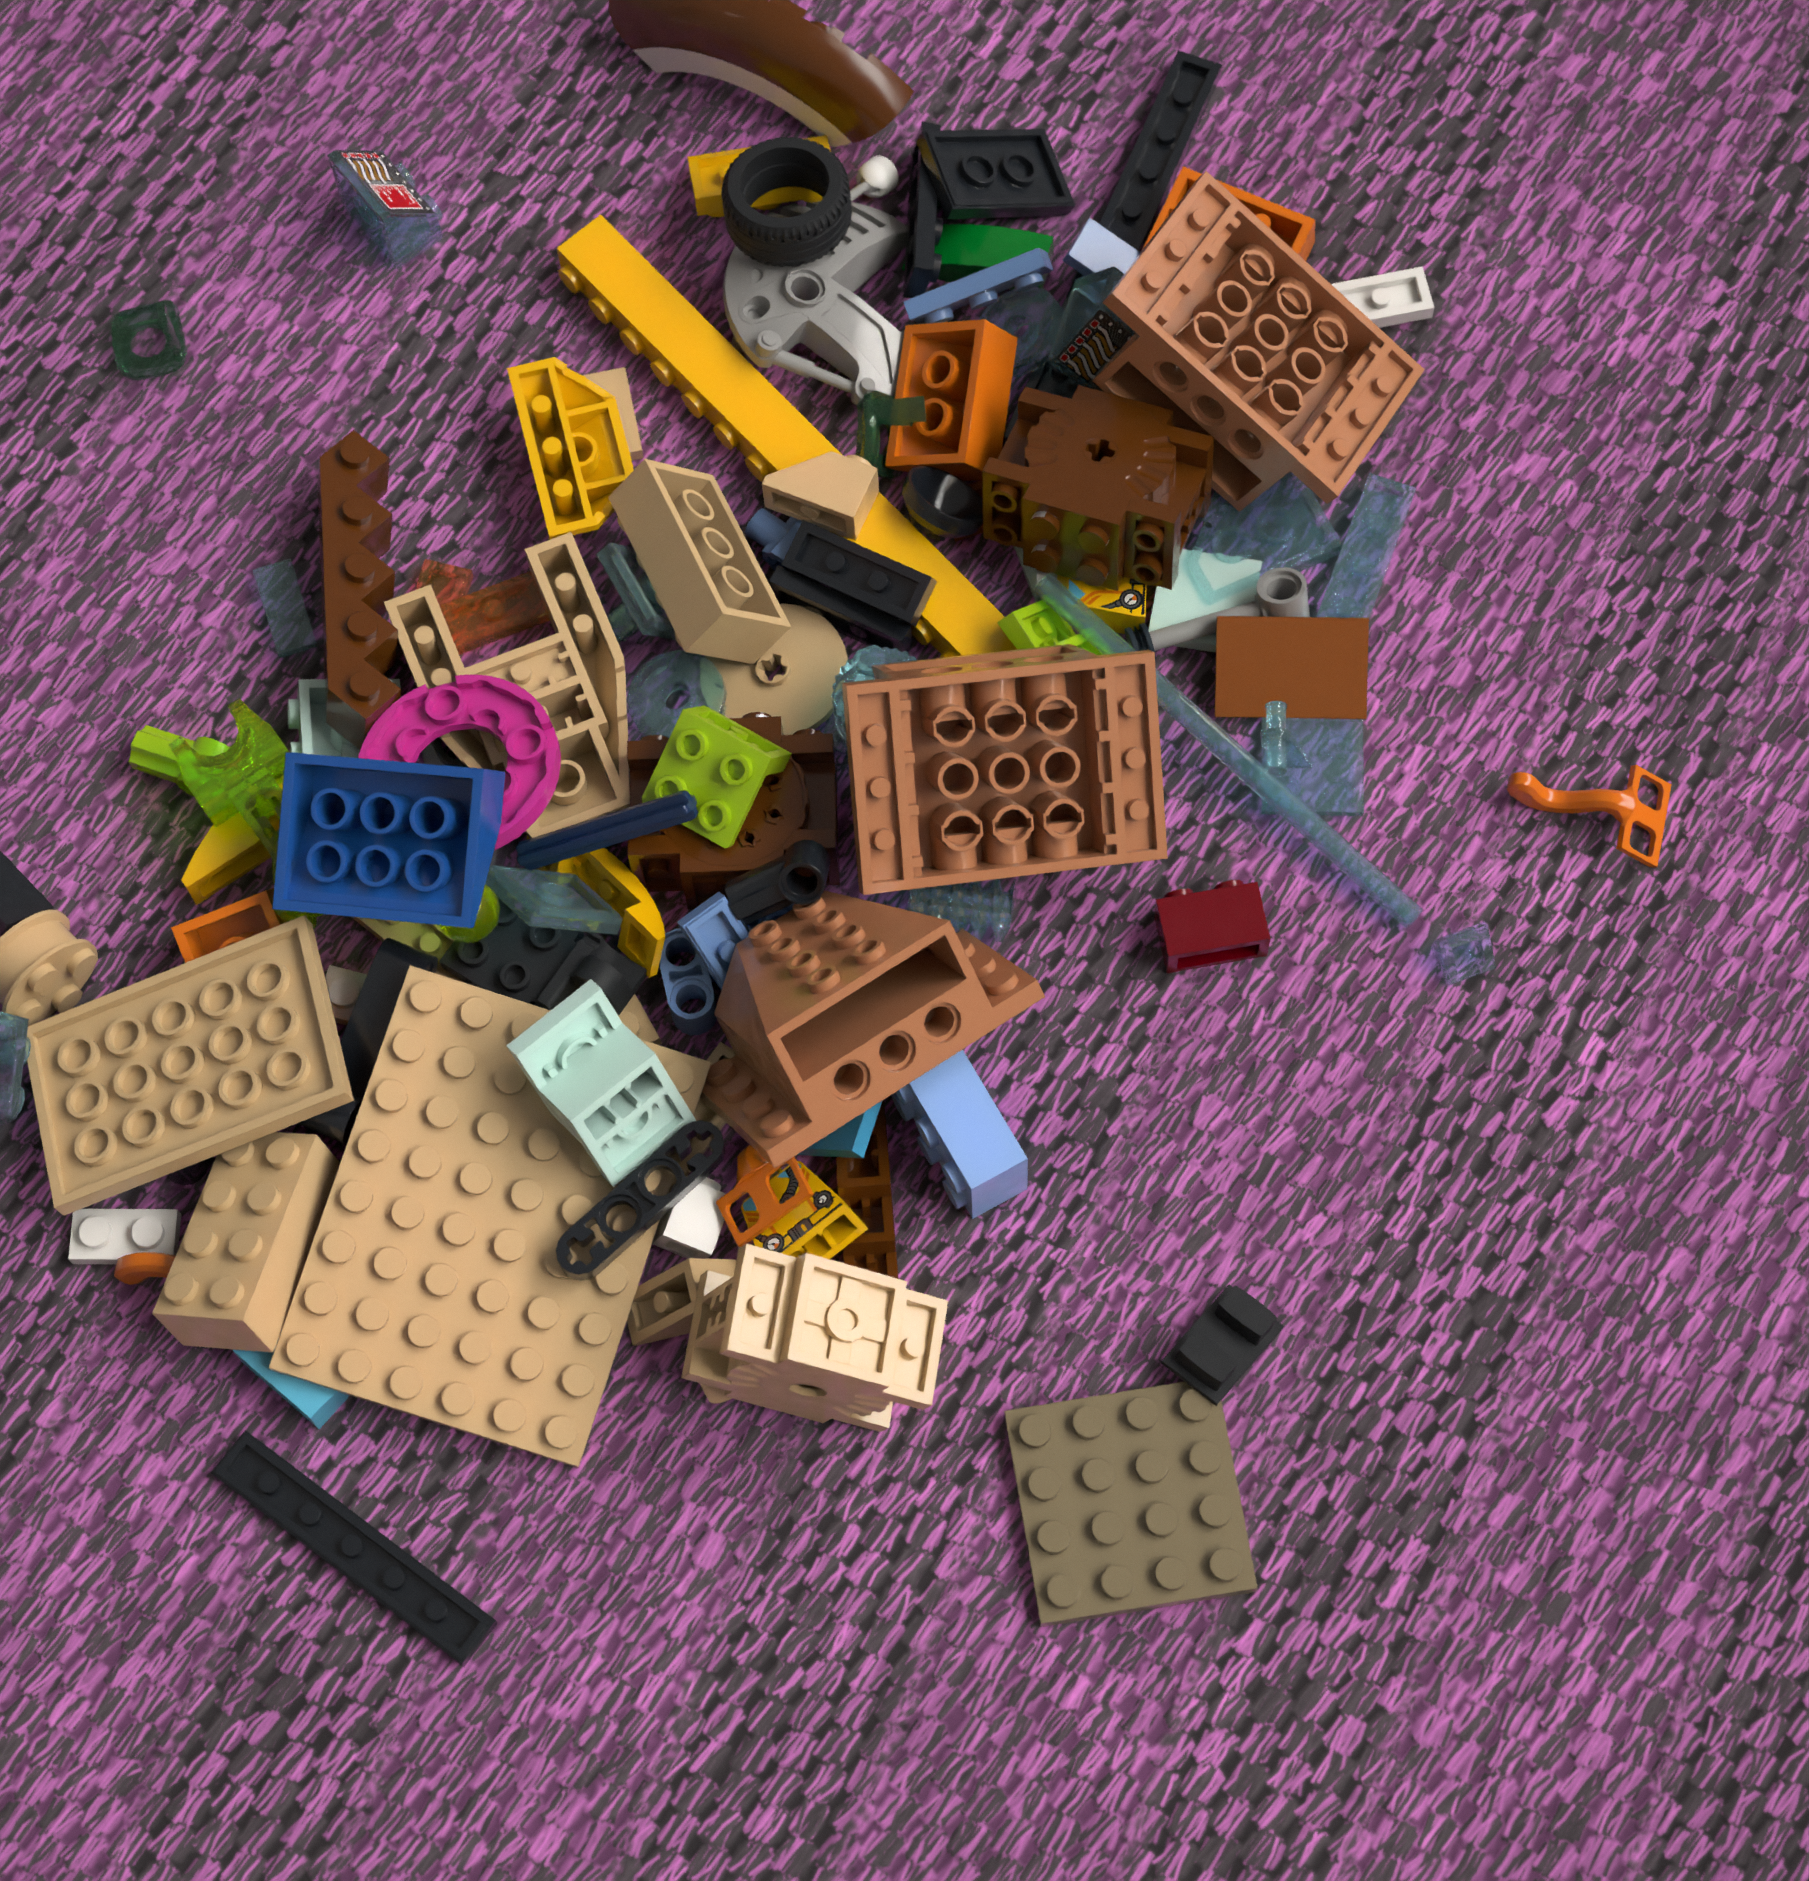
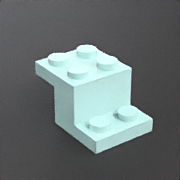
M591 979L506 1045L549 1112L583 1145L602 1176L613 1187L637 1169L680 1129L696 1121L657 1055L622 1023L603 990Z

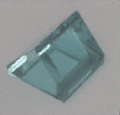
M1485 921L1438 938L1430 946L1448 985L1496 968L1488 925Z

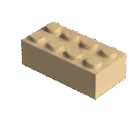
M644 459L608 497L618 516L619 526L627 534L637 554L636 560L639 566L646 572L654 588L656 601L664 609L675 631V639L685 652L755 664L791 628L713 475Z
M274 1132L216 1156L152 1312L182 1345L273 1353L340 1166L338 1159L317 1134Z

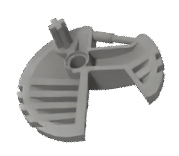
M821 201L806 202L805 206L795 203L782 207L780 214L771 212L767 216L779 218L794 217L808 212ZM851 202L852 216L846 235L833 251H829L828 255L823 256L821 259H816L815 262L792 267L766 265L763 262H757L756 259L753 260L746 256L735 245L724 275L723 303L729 326L734 334L731 345L748 362L753 361L762 368H769L774 364L809 379L812 377L851 393L852 402L859 407L894 402L904 331L897 330L881 314L853 292L906 247V225L881 210ZM802 343L851 380L815 366L814 362L788 351L796 344Z

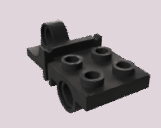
M499 879L480 904L474 928L464 927L439 961L444 970L467 984L548 1010H552L591 979L603 990L616 1013L620 1015L647 977V969L615 951L599 934L587 929L584 935L580 927Z

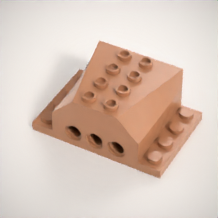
M1205 171L1194 182L1102 302L1134 330L1135 333L1092 381L1106 393L1173 410L1172 426L1214 437L1211 487L1240 512L1290 471L1326 504L1333 501L1346 486L1425 369L1212 175Z
M1072 644L871 665L875 680L842 683L858 885L861 894L869 895L1168 859L1155 653L1153 651L1142 650L1096 655Z
M824 890L821 897L815 902L806 905L794 904L792 910L778 919L758 924L749 932L747 938L736 944L714 1012L736 1055L731 1059H723L710 1066L700 1098L774 1168H777L1040 1001L1045 996L1037 979L953 921Z

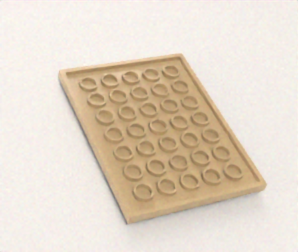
M410 965L269 1369L579 1468L660 1220L592 1279L580 1281L571 1279L564 1274L556 1256V1247L559 1239L622 1181L613 1187L602 1176L583 1145L549 1112L506 1046L551 1010ZM641 1040L657 1055L694 1116L711 1062ZM677 1153L672 1154L670 1158L679 1164L680 1159ZM655 1170L648 1176L646 1188L653 1195H667L675 1175L669 1170ZM617 1205L608 1212L606 1224L614 1231H626L634 1225L637 1217L636 1212L630 1206ZM597 1224L590 1228L594 1231L596 1238L588 1246L582 1248L575 1243L570 1247L573 1256L569 1262L573 1265L579 1260L585 1265L589 1264L593 1260L590 1249L600 1239L605 1248H609L613 1244L604 1238Z

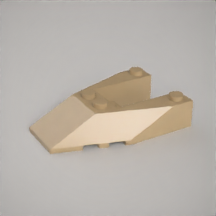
M572 532L525 549L532 578L556 634L464 668L431 584L384 602L391 624L398 629L397 639L417 688L426 684L427 688L430 689L442 684L455 682V676L457 675L493 676L523 688L546 711L560 744L561 769L558 783L550 802L538 819L525 831L529 838L630 807L625 659ZM476 729L451 731L440 737L466 767L504 771L506 773L508 753L504 744L491 733Z

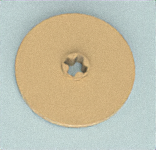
M780 604L791 628L755 664L704 656L701 668V687L708 707L725 717L742 718L745 714L752 712H763L772 717L781 716L784 735H793L798 730L816 729L836 710L843 698L842 683H847L849 679V659L839 633L824 617L802 606ZM777 665H781L785 674L775 675L773 680L769 681L765 671H774Z

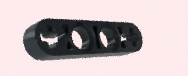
M702 1120L693 1121L684 1126L568 1229L559 1239L556 1247L557 1261L564 1274L571 1279L580 1281L589 1280L598 1275L721 1164L725 1155L724 1139L718 1127L711 1122ZM696 1136L698 1140L704 1141L710 1137L712 1139L710 1142L712 1154L708 1157L701 1153L695 1154L686 1162L688 1170L692 1172L686 1177L680 1165L670 1156L677 1153L680 1161H683L692 1151L690 1143L692 1138ZM659 1169L669 1170L675 1175L677 1180L672 1192L663 1196L653 1195L646 1188L648 1176ZM617 1205L630 1206L636 1212L637 1217L634 1225L626 1231H614L606 1224L608 1212ZM597 1224L604 1238L613 1244L609 1248H605L600 1239L590 1249L593 1260L589 1264L585 1265L580 1260L576 1261L573 1265L569 1262L573 1258L570 1247L575 1243L582 1248L588 1246L596 1238L594 1231L590 1228Z

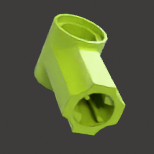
M145 725L142 730H138L131 743L128 762L132 769L174 782L185 793L199 799L201 795H204L202 800L215 803L218 801L234 768L238 754L229 746L212 738L198 737L196 741Z

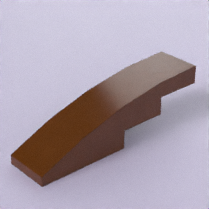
M883 1100L864 1158L836 1157L838 1195L868 1228V1230L843 1249L844 1264L899 1279L885 1103Z

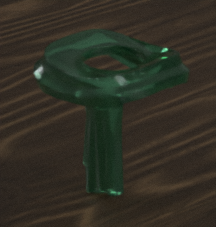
M171 300L144 304L115 314L112 323L113 354L118 369L126 378L144 380L168 375L179 370L184 365L187 354L185 337L178 307ZM146 328L162 330L167 340L164 349L152 357H141L131 350V341L134 336Z
M876 390L866 392L857 404L858 433L855 455L866 459L873 467L878 468V477L896 479L900 476L901 471L885 467L888 442L884 452L879 454V426L886 425L889 441L891 426H912L916 422H925L924 396L895 399L891 395Z

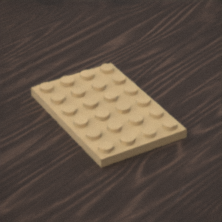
M304 915L21 1029L53 1205L64 1216L354 1101L313 924Z

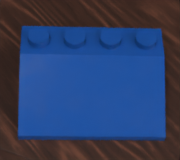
M286 752L272 909L474 928L501 826L505 772L481 768Z

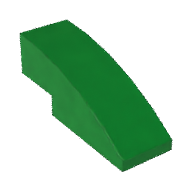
M945 224L943 225L939 245L935 246L934 251L936 254H941L942 257L938 280L951 283L1036 248L1046 251L1052 262L1054 236L990 225ZM905 261L902 267L903 271H905ZM1048 273L1042 275L1044 280L1042 284L1021 292L1040 297ZM1015 286L1009 288L1010 290L1016 291Z

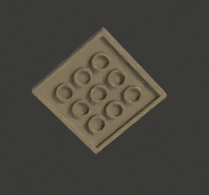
M1179 1382L1004 1411L1041 1627L1257 1592L1258 1587L1222 1401L1215 1406L1186 1382Z

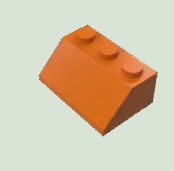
M986 319L905 325L885 467L909 472L913 467L930 466L946 471L963 481L982 480V471L989 457L998 459L1002 451L1018 338Z

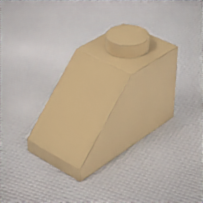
M831 451L766 475L762 482L764 504L766 508L801 521L805 520L820 528L856 541L879 493L878 468L873 467L870 462L860 456H843Z
M688 1258L639 1285L627 1319L632 1345L638 1346L690 1333L700 1275L710 1270L733 1277L736 1259Z

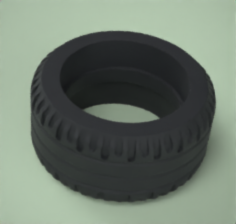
M794 137L774 138L759 142L757 145H753L751 148H747L745 152L739 154V157L735 158L734 162L730 164L724 176L721 194L728 234L740 251L751 259H756L757 262L780 267L800 266L802 264L806 265L809 262H815L816 259H821L823 256L828 255L829 251H833L848 231L852 216L848 175L839 158L833 152H830L828 148H824L823 145L817 144V142ZM781 187H802L814 191L823 197L821 202L813 209L794 217H771L759 213L751 207L760 196Z

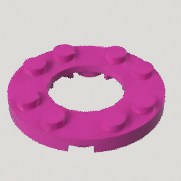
M486 675L455 676V682L442 684L430 689L424 684L402 696L383 712L369 730L361 746L358 758L416 763L420 753L433 740L451 731L476 729L491 733L504 744L508 753L501 826L495 851L520 837L538 819L550 802L556 789L561 769V752L557 734L541 704L530 693L512 682Z

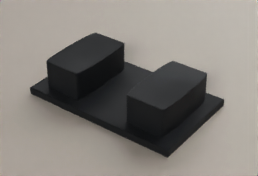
M1229 1284L1164 1357L1161 1364L1217 1406L1276 1338L1284 1326L1258 1300L1237 1286L1232 1287Z

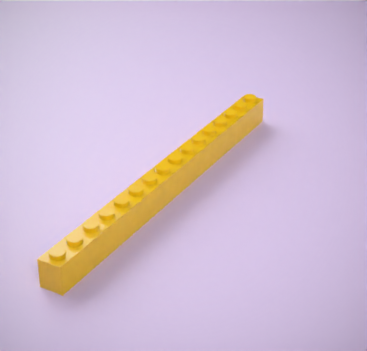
M599 215L557 247L561 266L558 274L565 286L575 294L581 291L589 299V306L595 316L604 324L611 321L620 330L619 335L625 346L634 355L642 352L652 362L650 363L651 369L659 381L667 387L673 384L682 393V400L689 411L697 418H701L704 415L714 425L713 430L719 441L729 450L736 447L746 457L745 463L748 469L759 481L763 482L766 475L831 451L841 454L602 215ZM880 492L856 541L836 534L924 573L937 581L916 627L911 625V632L922 645L926 646L928 643H931L942 654L940 658L1018 650L997 623L1005 616Z

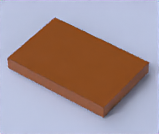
M1216 616L1215 717L1367 719L1369 618Z

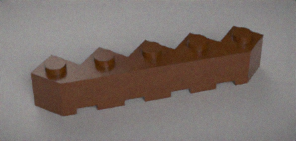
M353 430L319 457L318 509L326 723L360 750L369 730L377 719L394 702L400 699L401 689L383 675L395 665L398 629L382 617L387 611L384 602L393 599L395 571L379 559L390 550L393 514L378 503L388 490L390 458Z

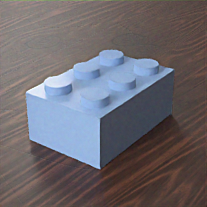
M963 1049L891 1095L902 1118L905 1121L912 1118L915 1120L920 1136L917 1137V1142L930 1165L937 1162L940 1163L946 1180L942 1181L944 1189L956 1209L965 1205L973 1219L1027 1190L1028 1158Z

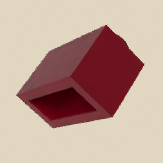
M1229 880L1217 884L1212 890L1194 893L1191 889H1177L1168 892L1161 899H1156L1154 918L1166 974L1268 955L1271 938L1258 882L1244 884L1241 880Z

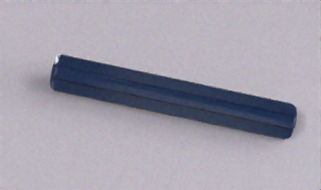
M682 790L521 841L516 846L517 862L527 870H533L691 821L698 815L697 800L694 795H690L688 791Z

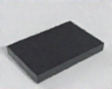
M1045 129L922 131L916 140L946 219L1065 216L1070 214L1076 206Z

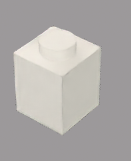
M706 1177L660 1219L652 1244L687 1259H707L710 1257L725 1221L716 1204V1201L726 1194L720 1191L721 1185Z

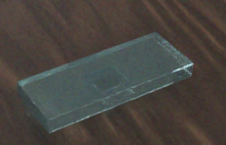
M291 558L254 569L253 573L279 658L317 647Z

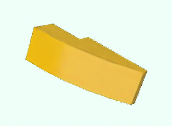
M284 759L258 777L232 801L212 825L195 851L181 881L196 905L277 854L278 840L274 833L279 831Z

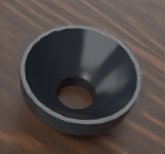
M930 466L913 467L908 472L901 489L903 500L909 513L908 518L911 524L922 530L926 536L938 541H944L946 538H960L976 533L983 525V498L966 482L946 471Z

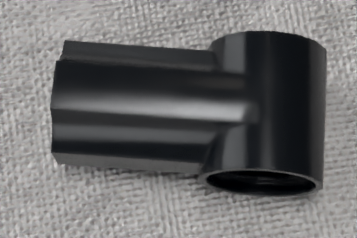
M813 840L796 841L789 846L785 855L727 881L724 890L729 900V906L736 918L748 925L789 905H806L818 900L824 892L830 869L831 859L828 851L823 845ZM799 867L807 868L815 876L804 877L797 874L794 869Z

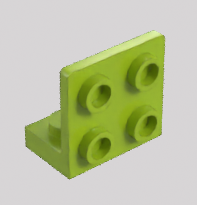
M705 705L686 708L682 710L644 791L642 802L644 803L682 790L688 791L697 800L698 815L695 819L681 824L717 845L729 848L733 846L765 777L783 772L792 753Z

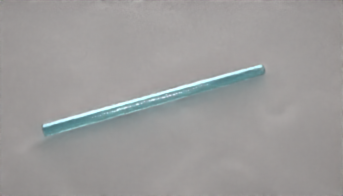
M1051 573L1046 575L1035 587L1034 593L1103 655L1136 651ZM1156 669L1158 705L1403 927L1409 928L1418 919L1424 910Z

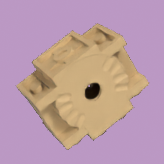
M746 1243L738 1249L733 1277L710 1270L700 1275L681 1378L725 1390V1397L825 1423L830 1419L882 1432L889 1428L893 1402L921 1410L932 1406L948 1301L906 1289L907 1281L809 1253H804L796 1258Z

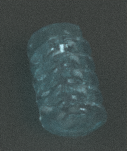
M993 879L987 890H982L980 881L969 882L966 888L962 887L960 883L910 889L908 910L950 920L956 933H959L962 928L966 930L968 925L971 924L974 937L979 940L983 939L990 926L992 927L995 941L1002 943L1012 923L1016 879L1013 880L1008 892L1002 891L1000 879Z

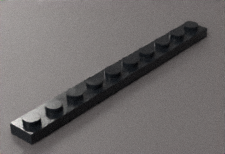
M1179 50L1099 223L1139 252L1142 251L1158 218L1222 72V64ZM1077 272L1025 386L1072 399L1078 385L1082 386L1085 380L1055 358L1099 309L1111 318L1115 314L1102 303L1109 292ZM1018 404L1005 430L1003 446L1018 419Z

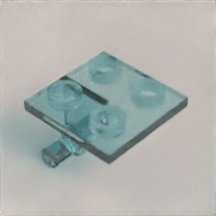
M1271 701L1266 703V718H1262L1261 814L1363 816V719L1286 718L1287 704L1285 702Z

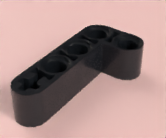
M390 937L382 942L373 959L340 1041L354 1101L297 1123L298 1125L347 1145L409 966L436 973L438 958Z

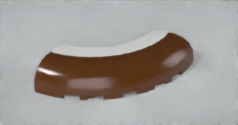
M609 0L608 10L614 28L623 41L655 72L696 73L740 86L790 113L818 136L827 135L829 145L832 147L860 142L872 137L885 128L901 112L914 93V90L875 55L869 53L865 58L841 41L845 35L844 32L834 26L830 28L821 22L804 19L807 10L789 0Z

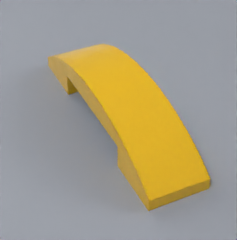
M601 848L537 868L554 886L567 880L574 882L621 928L617 947L630 960L647 969L646 975L649 978L657 975L666 937L664 924L659 910L647 889L624 863L607 849Z

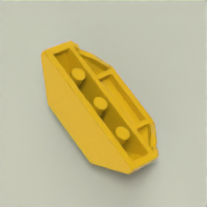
M556 357L507 368L549 539L572 532V535L598 530L615 511L608 497L634 470L615 396L586 377L567 368V365Z

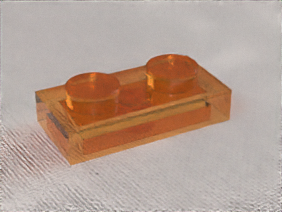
M531 571L439 605L459 655L550 621L547 608Z

